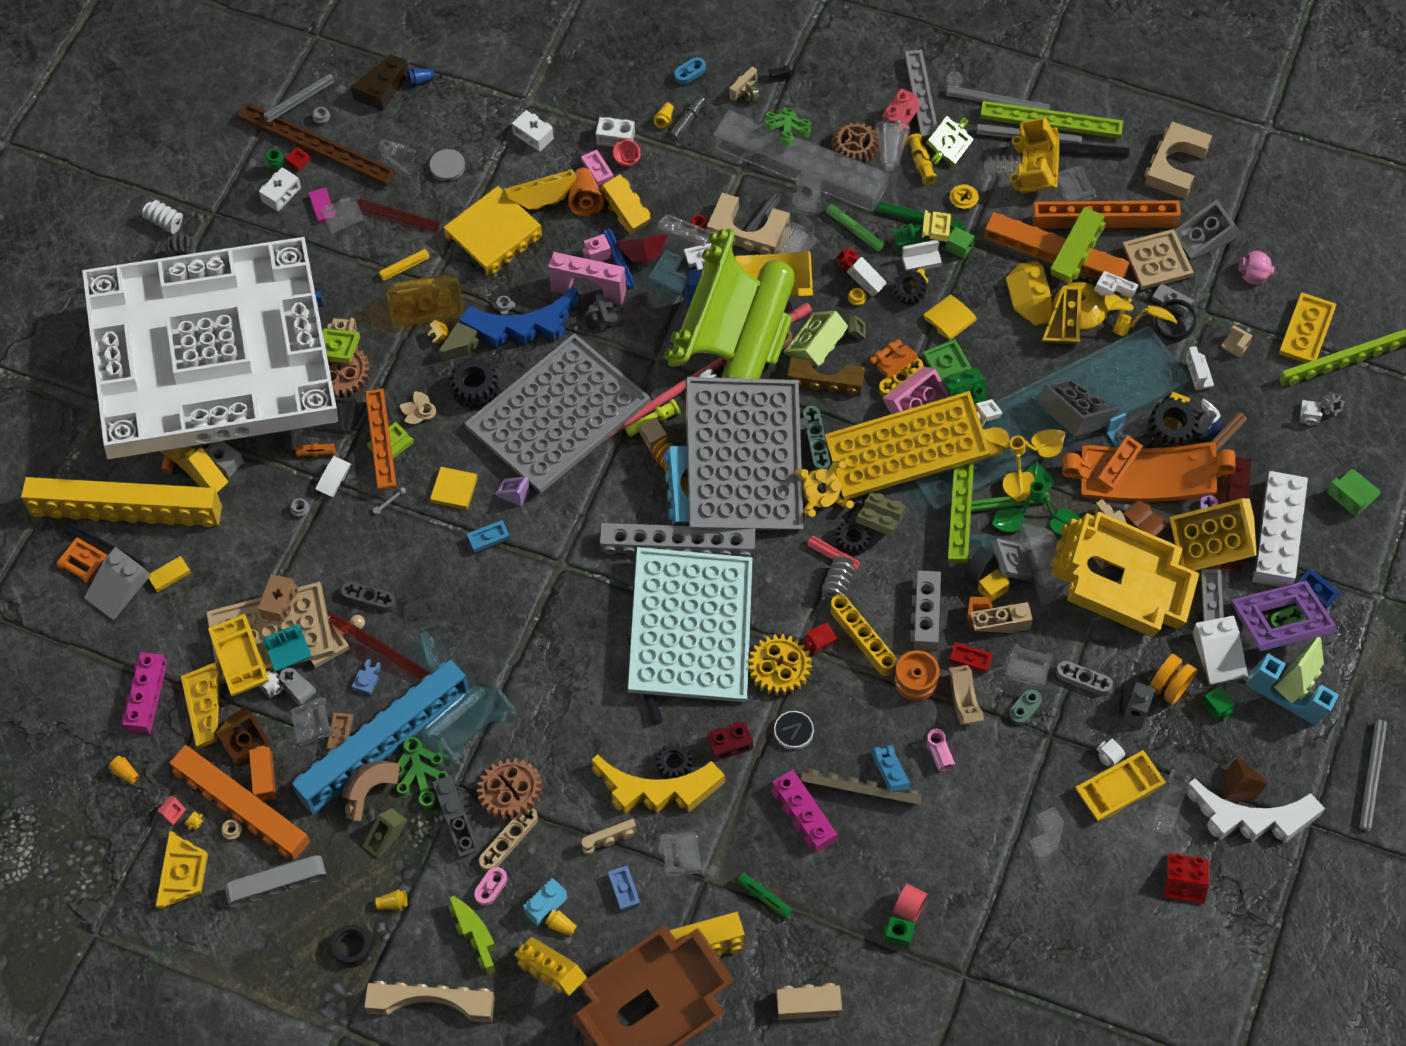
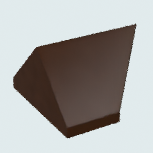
M1236 757L1225 771L1223 799L1231 803L1256 799L1269 782L1240 757Z

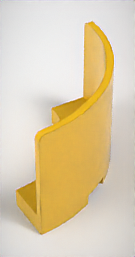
M810 251L734 256L738 264L756 279L765 263L772 260L786 262L795 274V282L790 297L813 295Z

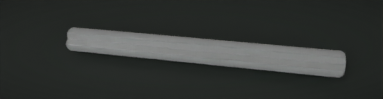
M948 86L946 90L947 96L982 103L983 101L1045 110L1050 109L1049 104L955 86Z
M978 124L976 134L1013 139V137L1019 136L1020 129ZM1059 133V142L1081 144L1082 137Z
M1377 720L1374 727L1359 826L1362 831H1370L1372 827L1387 722L1384 720Z

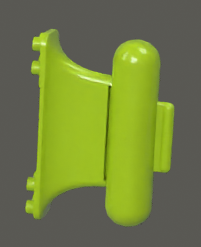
M721 228L718 233L711 232L708 236L707 241L711 243L710 249L706 248L701 255V258L705 260L701 277L681 330H679V333L674 332L671 336L670 341L674 343L673 349L669 348L665 352L664 359L668 360L670 366L676 367L684 365L692 354H713L727 360L722 372V378L760 379L766 362L770 365L777 363L790 328L792 317L784 313L794 286L795 274L786 262L772 260L765 263L760 269L757 279L754 278L738 264L733 255L732 243L735 232L732 229L724 230Z

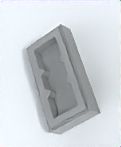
M1162 283L1152 296V300L1159 304L1171 299H1181L1190 305L1193 303V299ZM1181 305L1167 307L1182 316L1188 311L1186 307Z

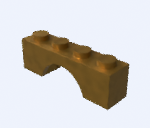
M791 357L787 380H799V388L861 396L865 367L846 365L836 374L825 375L817 372L812 367L809 359Z

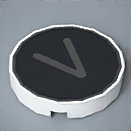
M788 711L780 715L776 720L774 726L775 738L786 749H802L813 738V723L802 712Z

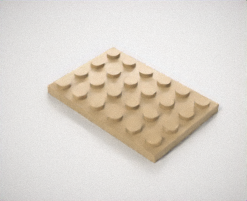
M320 582L298 587L297 596L293 598L291 603V612L286 616L284 622L262 617L258 610L262 597L207 612L209 628L245 614L254 634L266 671L274 670L262 638L272 635L277 631L279 632L281 629L291 627L293 624H300L312 657L298 663L335 654L322 584ZM212 642L215 662L220 664L215 647ZM221 665L219 668L220 684L226 683Z

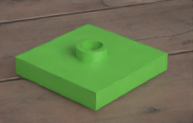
M956 339L922 352V357L927 366L935 368L941 380L943 377L972 369Z

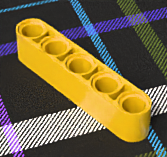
M844 595L834 596L831 600L832 616L882 676H891L896 668V657L847 597ZM842 605L843 608H837L835 606ZM853 619L856 622L850 623L847 620ZM864 633L867 637H860L859 634ZM877 648L879 649V651L874 652L871 649ZM888 662L891 666H884L883 663Z

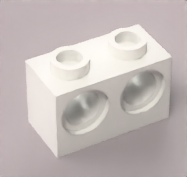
M610 117L599 118L596 131L597 145L614 147L617 142L626 139L633 141L635 135L634 121Z

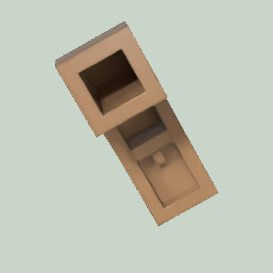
M392 761L369 762L358 768L349 777L342 792V797L349 799L345 807L346 818L354 821L362 820L365 796L374 785L379 783L397 784L399 763Z

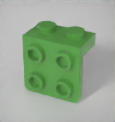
M1351 469L1340 480L1336 477L1331 482L1327 493L1357 517L1380 495V490L1356 470Z

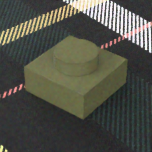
M856 315L849 317V333L859 341L866 339L865 322Z

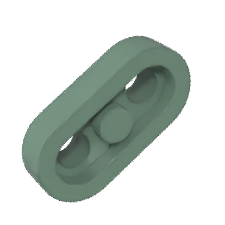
M1027 690L1022 694L1010 710L1009 718L1012 723L1024 725L1028 722L1041 705L1042 697L1039 692ZM1029 697H1034L1035 700L1031 701ZM1017 711H1022L1023 714L1019 715Z

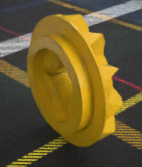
M959 185L952 189L950 200L956 209L962 208L964 211L969 208L971 210L973 206L977 205L979 195L973 187ZM967 195V199L961 201V197Z

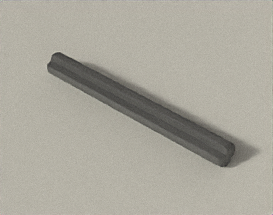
M331 74L325 75L263 113V119L268 123L333 84L335 82L334 77Z

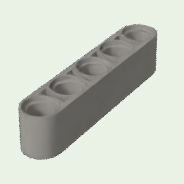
M312 856L228 882L224 885L229 906L237 907L325 879L327 874L322 857Z

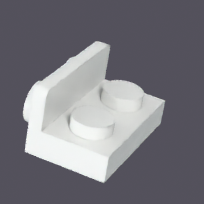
M1196 346L1189 347L1186 362L1195 390L1213 388L1214 383L1205 355L1198 353Z

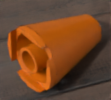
M579 168L575 171L577 179L571 186L568 205L574 214L588 217L591 213H598L603 208L604 198L591 171L587 168Z

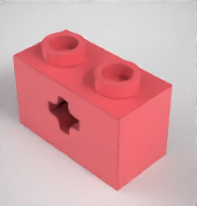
M901 88L883 113L882 118L888 128L902 133L921 105L915 94Z

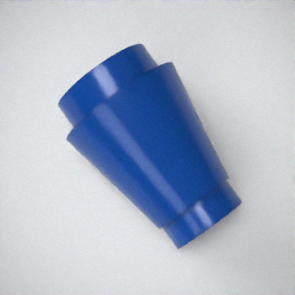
M412 68L407 72L410 85L414 84L416 86L434 79L433 69Z

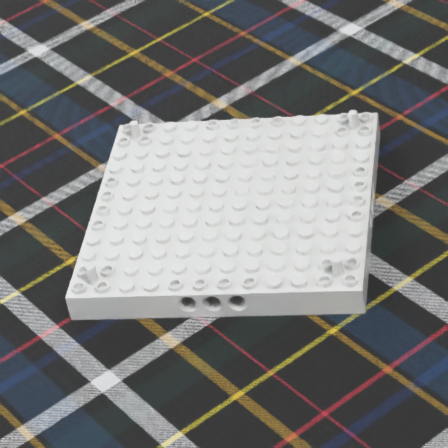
M305 237L82 270L103 443L107 459L339 422Z

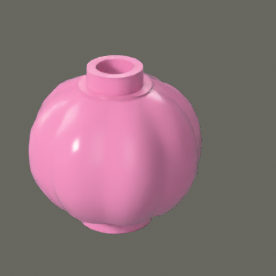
M1252 251L1245 258H1241L1238 270L1247 283L1260 285L1268 277L1273 276L1274 266L1271 265V259L1264 252Z

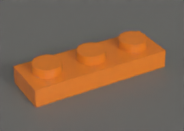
M1127 435L1096 480L1112 491L1143 446Z

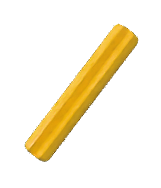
M423 249L379 271V275L385 281L429 259V253L426 249Z

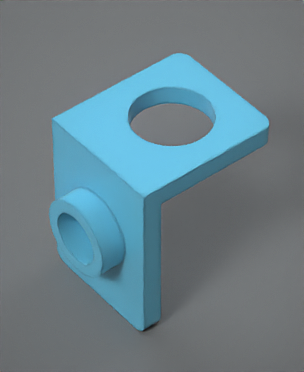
M1125 413L1108 421L1106 434L1116 448L1122 443L1116 441V434H1123L1125 437L1127 435L1130 436L1124 427L1127 416Z

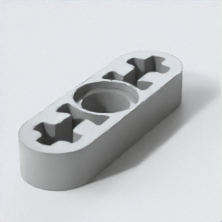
M1063 661L1057 667L1056 675L1064 682L1102 696L1109 694L1112 689L1113 682L1106 675L1069 661ZM1065 668L1069 669L1067 674H1063ZM1077 671L1076 677L1073 678L1074 672ZM1086 674L1089 676L1090 681L1082 682L1079 676ZM1095 678L1096 681H1095V684H1094V686H1093L1092 683H1093V679ZM1102 682L1106 683L1104 689L1100 688Z

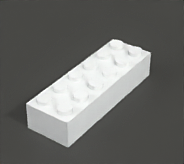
M1269 471L1265 482L1256 549L1257 556L1255 557L1252 582L1278 587L1294 583L1307 490V477Z

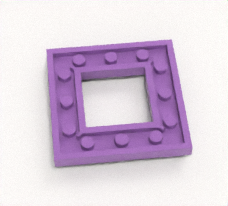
M1307 581L1232 600L1234 610L1259 651L1336 632L1335 623ZM1296 603L1306 619L1271 629L1261 611Z

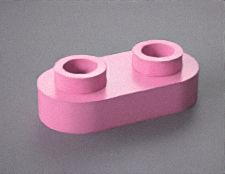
M500 867L491 868L484 876L474 892L478 904L488 906L497 898L507 883V875L504 869ZM496 877L501 878L499 882L493 881ZM489 894V897L484 899L482 895Z

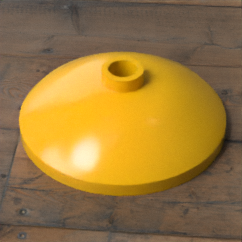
M1075 282L1065 285L1082 286L1081 299L1084 300H1081L1080 331L1090 330L1099 326L1105 320L1108 313L1104 303V296L1094 291L1095 286L1088 283ZM1062 288L1056 293L1054 297L1053 311Z

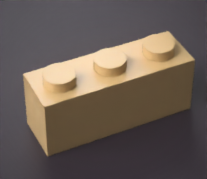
M826 983L821 987H814V985L809 984L803 985L802 988L783 986L781 989H777L778 1020L841 1016L840 985L835 986L833 983Z

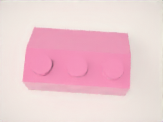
M923 366L882 399L890 414H894L948 398L950 395L936 369Z

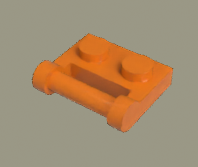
M76 537L58 560L57 567L62 570H68L89 585L93 582L102 562L108 555ZM72 558L90 569L85 572L69 563V560Z

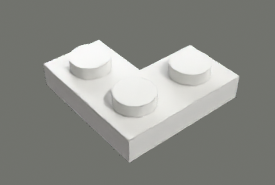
M1104 271L1094 291L1104 297L1105 295H1113L1117 291L1124 297L1132 298L1138 284Z

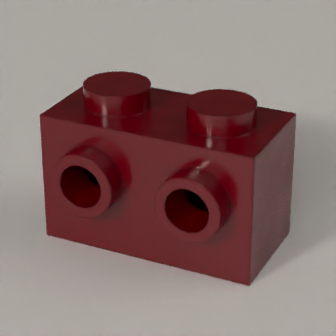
M745 721L741 723L734 722L728 727L722 729L715 728L710 733H707V741L715 762L753 750V740Z

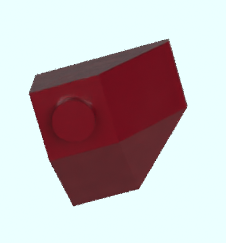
M667 234L619 241L616 244L633 262L640 261L641 264L652 263L651 259L659 258L666 242Z

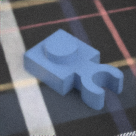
M367 659L365 662L366 670H359L352 689L371 696L379 679L378 675L375 674L380 671L381 665L380 662H377L376 666L371 668V660Z

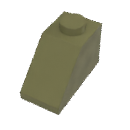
M457 322L439 350L441 360L447 361L469 355L479 344L477 331Z
M393 808L379 814L363 847L377 858L381 857L400 836L407 819Z

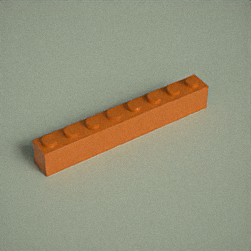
M1179 200L1034 202L1032 211L1033 226L1039 229H1072L1084 207L1104 215L1105 228H1178L1181 217Z
M993 212L984 234V239L1051 264L1056 260L1066 241L1065 238L1054 233L1046 232L1038 227L1027 225L1019 220H1014ZM1091 249L1086 263L1082 264L1080 268V274L1099 281L1103 272L1106 271L1124 279L1129 262L1123 258L1109 255L1106 252Z
M187 745L170 761L173 769L172 773L176 777L186 779L187 784L192 789L196 790L198 788L201 790L202 795L207 800L212 801L213 799L218 803L217 806L223 812L229 811L233 814L234 820L240 824L242 822L248 826L247 829L254 835L260 834L263 837L262 840L270 847L276 846L278 852L285 858L289 856L295 860L310 843L306 833Z

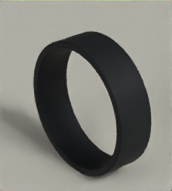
M1167 300L1159 307L1166 308L1171 305L1184 306L1191 311L1194 317L1193 324L1185 333L1171 335L1165 333L1157 323L1158 318L1155 317L1156 329L1165 339L1172 341L1183 340L1190 336L1195 329V310L1184 300Z

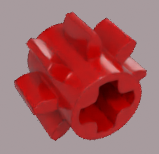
M848 247L845 250L839 251L836 257V261L839 263L838 267L848 271L859 260V257L856 256L858 252Z

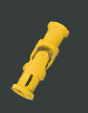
M918 133L912 134L907 138V144L911 147V155L917 170L922 175V183L924 185L933 184L937 181V175L933 172V165L929 159L927 149L922 144V136Z

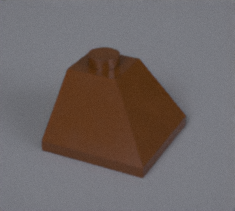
M246 707L228 717L216 733L236 766L250 758L249 750L255 749L258 746L267 747L270 745L269 740L253 714Z

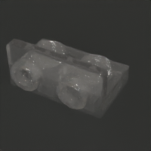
M345 196L339 200L340 202L327 204L319 211L331 234L364 219L357 201L353 197Z

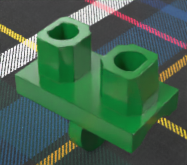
M911 223L907 225V228L893 230L897 248L902 250L904 246L928 242L929 236L922 238L923 224L913 226Z

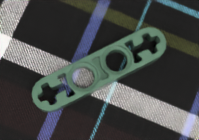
M807 406L803 411V418H807L809 424L806 435L814 470H828L830 468V456L820 411L815 406ZM809 413L814 415V422H811ZM818 428L820 433L813 435L810 433V430ZM821 444L824 448L821 451H816L813 446ZM821 456L822 461L825 464L824 466H821V464H819V457Z

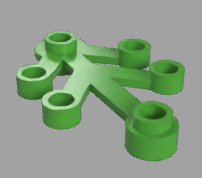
M784 108L780 110L779 114L767 112L764 128L774 130L784 127L783 133L780 134L779 143L789 147L793 145L794 141L791 129L802 137H809L811 121L799 119L796 117L797 115L794 110Z
M410 737L402 745L404 753L398 762L400 764L399 769L402 771L398 774V778L404 776V767L410 758L413 765L403 781L397 785V791L399 795L406 796L410 791V784L415 776H417L421 791L419 795L420 805L423 808L429 809L435 805L436 799L434 793L428 789L424 773L436 778V780H439L441 775L447 777L448 774L445 771H439L421 762L419 755L431 760L433 766L439 767L443 764V757L440 753H433L423 748L422 742L418 738ZM411 746H416L414 750L409 749ZM440 758V761L434 762V759ZM401 787L407 788L405 791H400ZM426 799H431L430 803H424Z

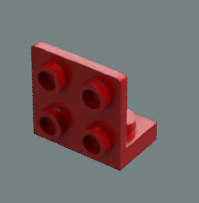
M1168 853L1167 878L1163 897L1205 904L1209 888V860L1201 857Z

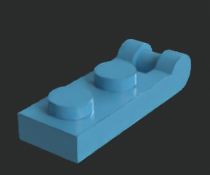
M886 745L885 748L873 747V759L889 791L909 789L910 782L895 754L893 745Z

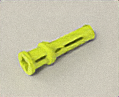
M671 399L668 404L656 407L653 413L625 426L626 433L629 437H632L640 432V425L655 417L658 422H666L667 418L675 414L679 415L681 412L674 399Z

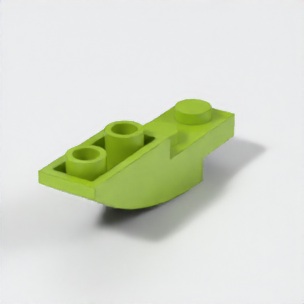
M455 896L450 897L451 905H448L452 917L456 916L459 922L455 924L459 936L463 934L465 941L470 939L474 951H479L480 957L477 960L481 970L485 968L487 975L495 972L489 953L495 951L496 948L489 931L469 906Z

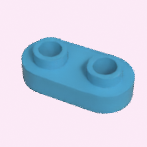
M699 57L687 61L675 70L676 82L687 84L705 72L706 62Z

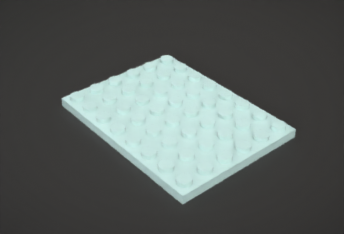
M637 547L628 677L629 693L737 702L747 701L752 557Z

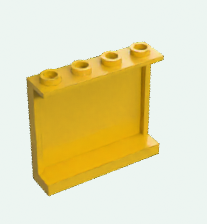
M499 186L444 226L445 237L449 241L454 239L485 269L487 277L492 273H496L501 266L509 263L519 252H523L532 242L538 241L542 236L541 225L520 205L509 199Z

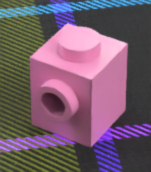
M604 234L584 241L582 252L585 259L601 262L611 258V248Z

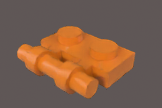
M897 339L895 342L891 341L888 343L887 347L883 350L875 352L869 361L872 365L879 362L876 364L877 369L890 378L918 359L917 353L906 345L899 349L903 344L900 339Z

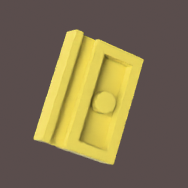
M925 210L922 238L930 236V239L948 242L951 214L933 212L932 214Z

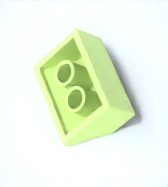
M837 311L814 312L783 352L789 357L809 359L812 366H820L827 354L834 349L836 342L844 336V332L849 326Z
M1316 637L1292 660L1274 686L1291 703L1297 699L1302 700L1309 691L1307 690L1315 683L1314 680L1322 673L1320 668L1323 666L1324 660L1320 637Z

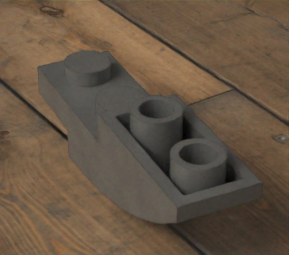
M452 775L432 782L459 857L478 851L476 840Z

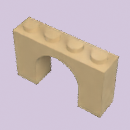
M1172 122L1170 127H1166L1162 136L1164 140H1160L1156 149L1158 153L1152 156L1151 168L1147 167L1144 174V177L1147 178L1145 185L1186 199L1192 186L1194 175L1173 168L1167 162L1166 157L1172 153L1183 152L1204 159L1209 149L1212 135Z
M722 193L707 225V237L711 232L718 233L721 228L724 230L732 229L735 232L732 245L743 247L749 251L753 250L763 255L776 254L788 228L790 213L773 208L764 227L754 232H745L733 224L739 209V198Z

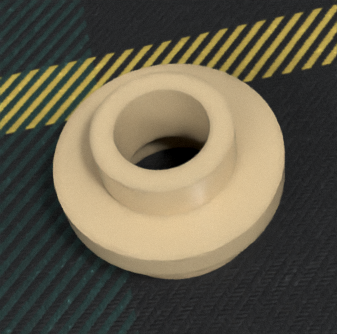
M236 820L226 821L221 828L223 837L228 840L238 838L242 832V827ZM231 828H235L233 833H229Z

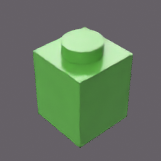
M955 227L952 232H949L948 242L945 241V250L965 259L973 247L975 236Z

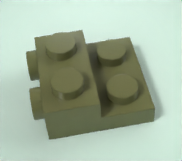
M871 492L865 500L864 507L857 515L856 523L891 536L902 521L906 506L898 500L892 501L885 498L883 494Z

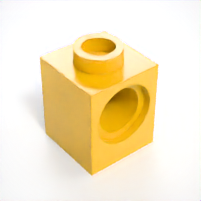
M996 569L979 581L977 590L983 597H989L992 603L1008 592L1009 579Z

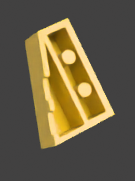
M1063 285L1042 343L1079 344L1082 286Z

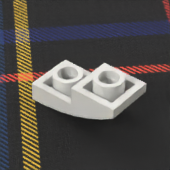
M333 456L316 490L334 498L351 464Z

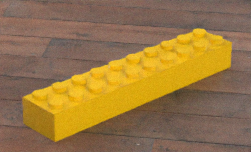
M26 477L21 496L30 515L34 517L50 516L56 519L67 517L74 520L84 518L93 521L102 519L111 522L119 520L130 523L146 522L148 524L164 523L167 525L183 524L185 526L202 525L204 527L219 526L222 504L216 489L206 487Z

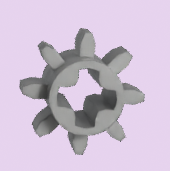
M1328 392V395L1322 397L1320 407L1324 408L1323 413L1337 416L1338 412L1343 411L1345 401L1340 400V394Z

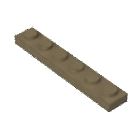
M807 768V771L803 770L801 775V781L921 804L922 794L918 793L919 790L913 788L890 792L887 786H880L877 781L867 780V783L860 782L857 777L847 776V779L840 778L837 773L827 772V775L820 774L819 770Z

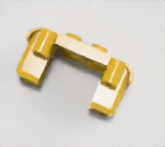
M1046 118L1021 122L1019 136L1013 137L1012 144L1017 153H1023L1022 164L1018 163L1017 173L1010 176V182L1014 189L1020 191L1021 194L1057 188L1059 168L1058 129L1056 127L1051 128Z

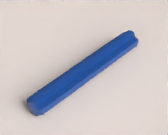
M604 230L603 234L611 248V255L615 265L625 267L626 289L634 288L635 282L623 254L616 244L617 241L612 230Z

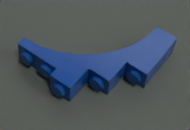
M571 287L551 305L531 313L512 316L495 315L482 312L470 306L459 320L461 324L476 330L478 339L496 349L506 342L508 336L525 346L535 338L537 333L555 342L565 332L564 321L568 318L569 312L579 303L578 289Z

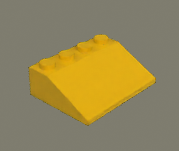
M1242 498L1169 517L1175 544L1183 548L1179 560L1180 565L1196 571L1257 556L1254 515L1250 499Z

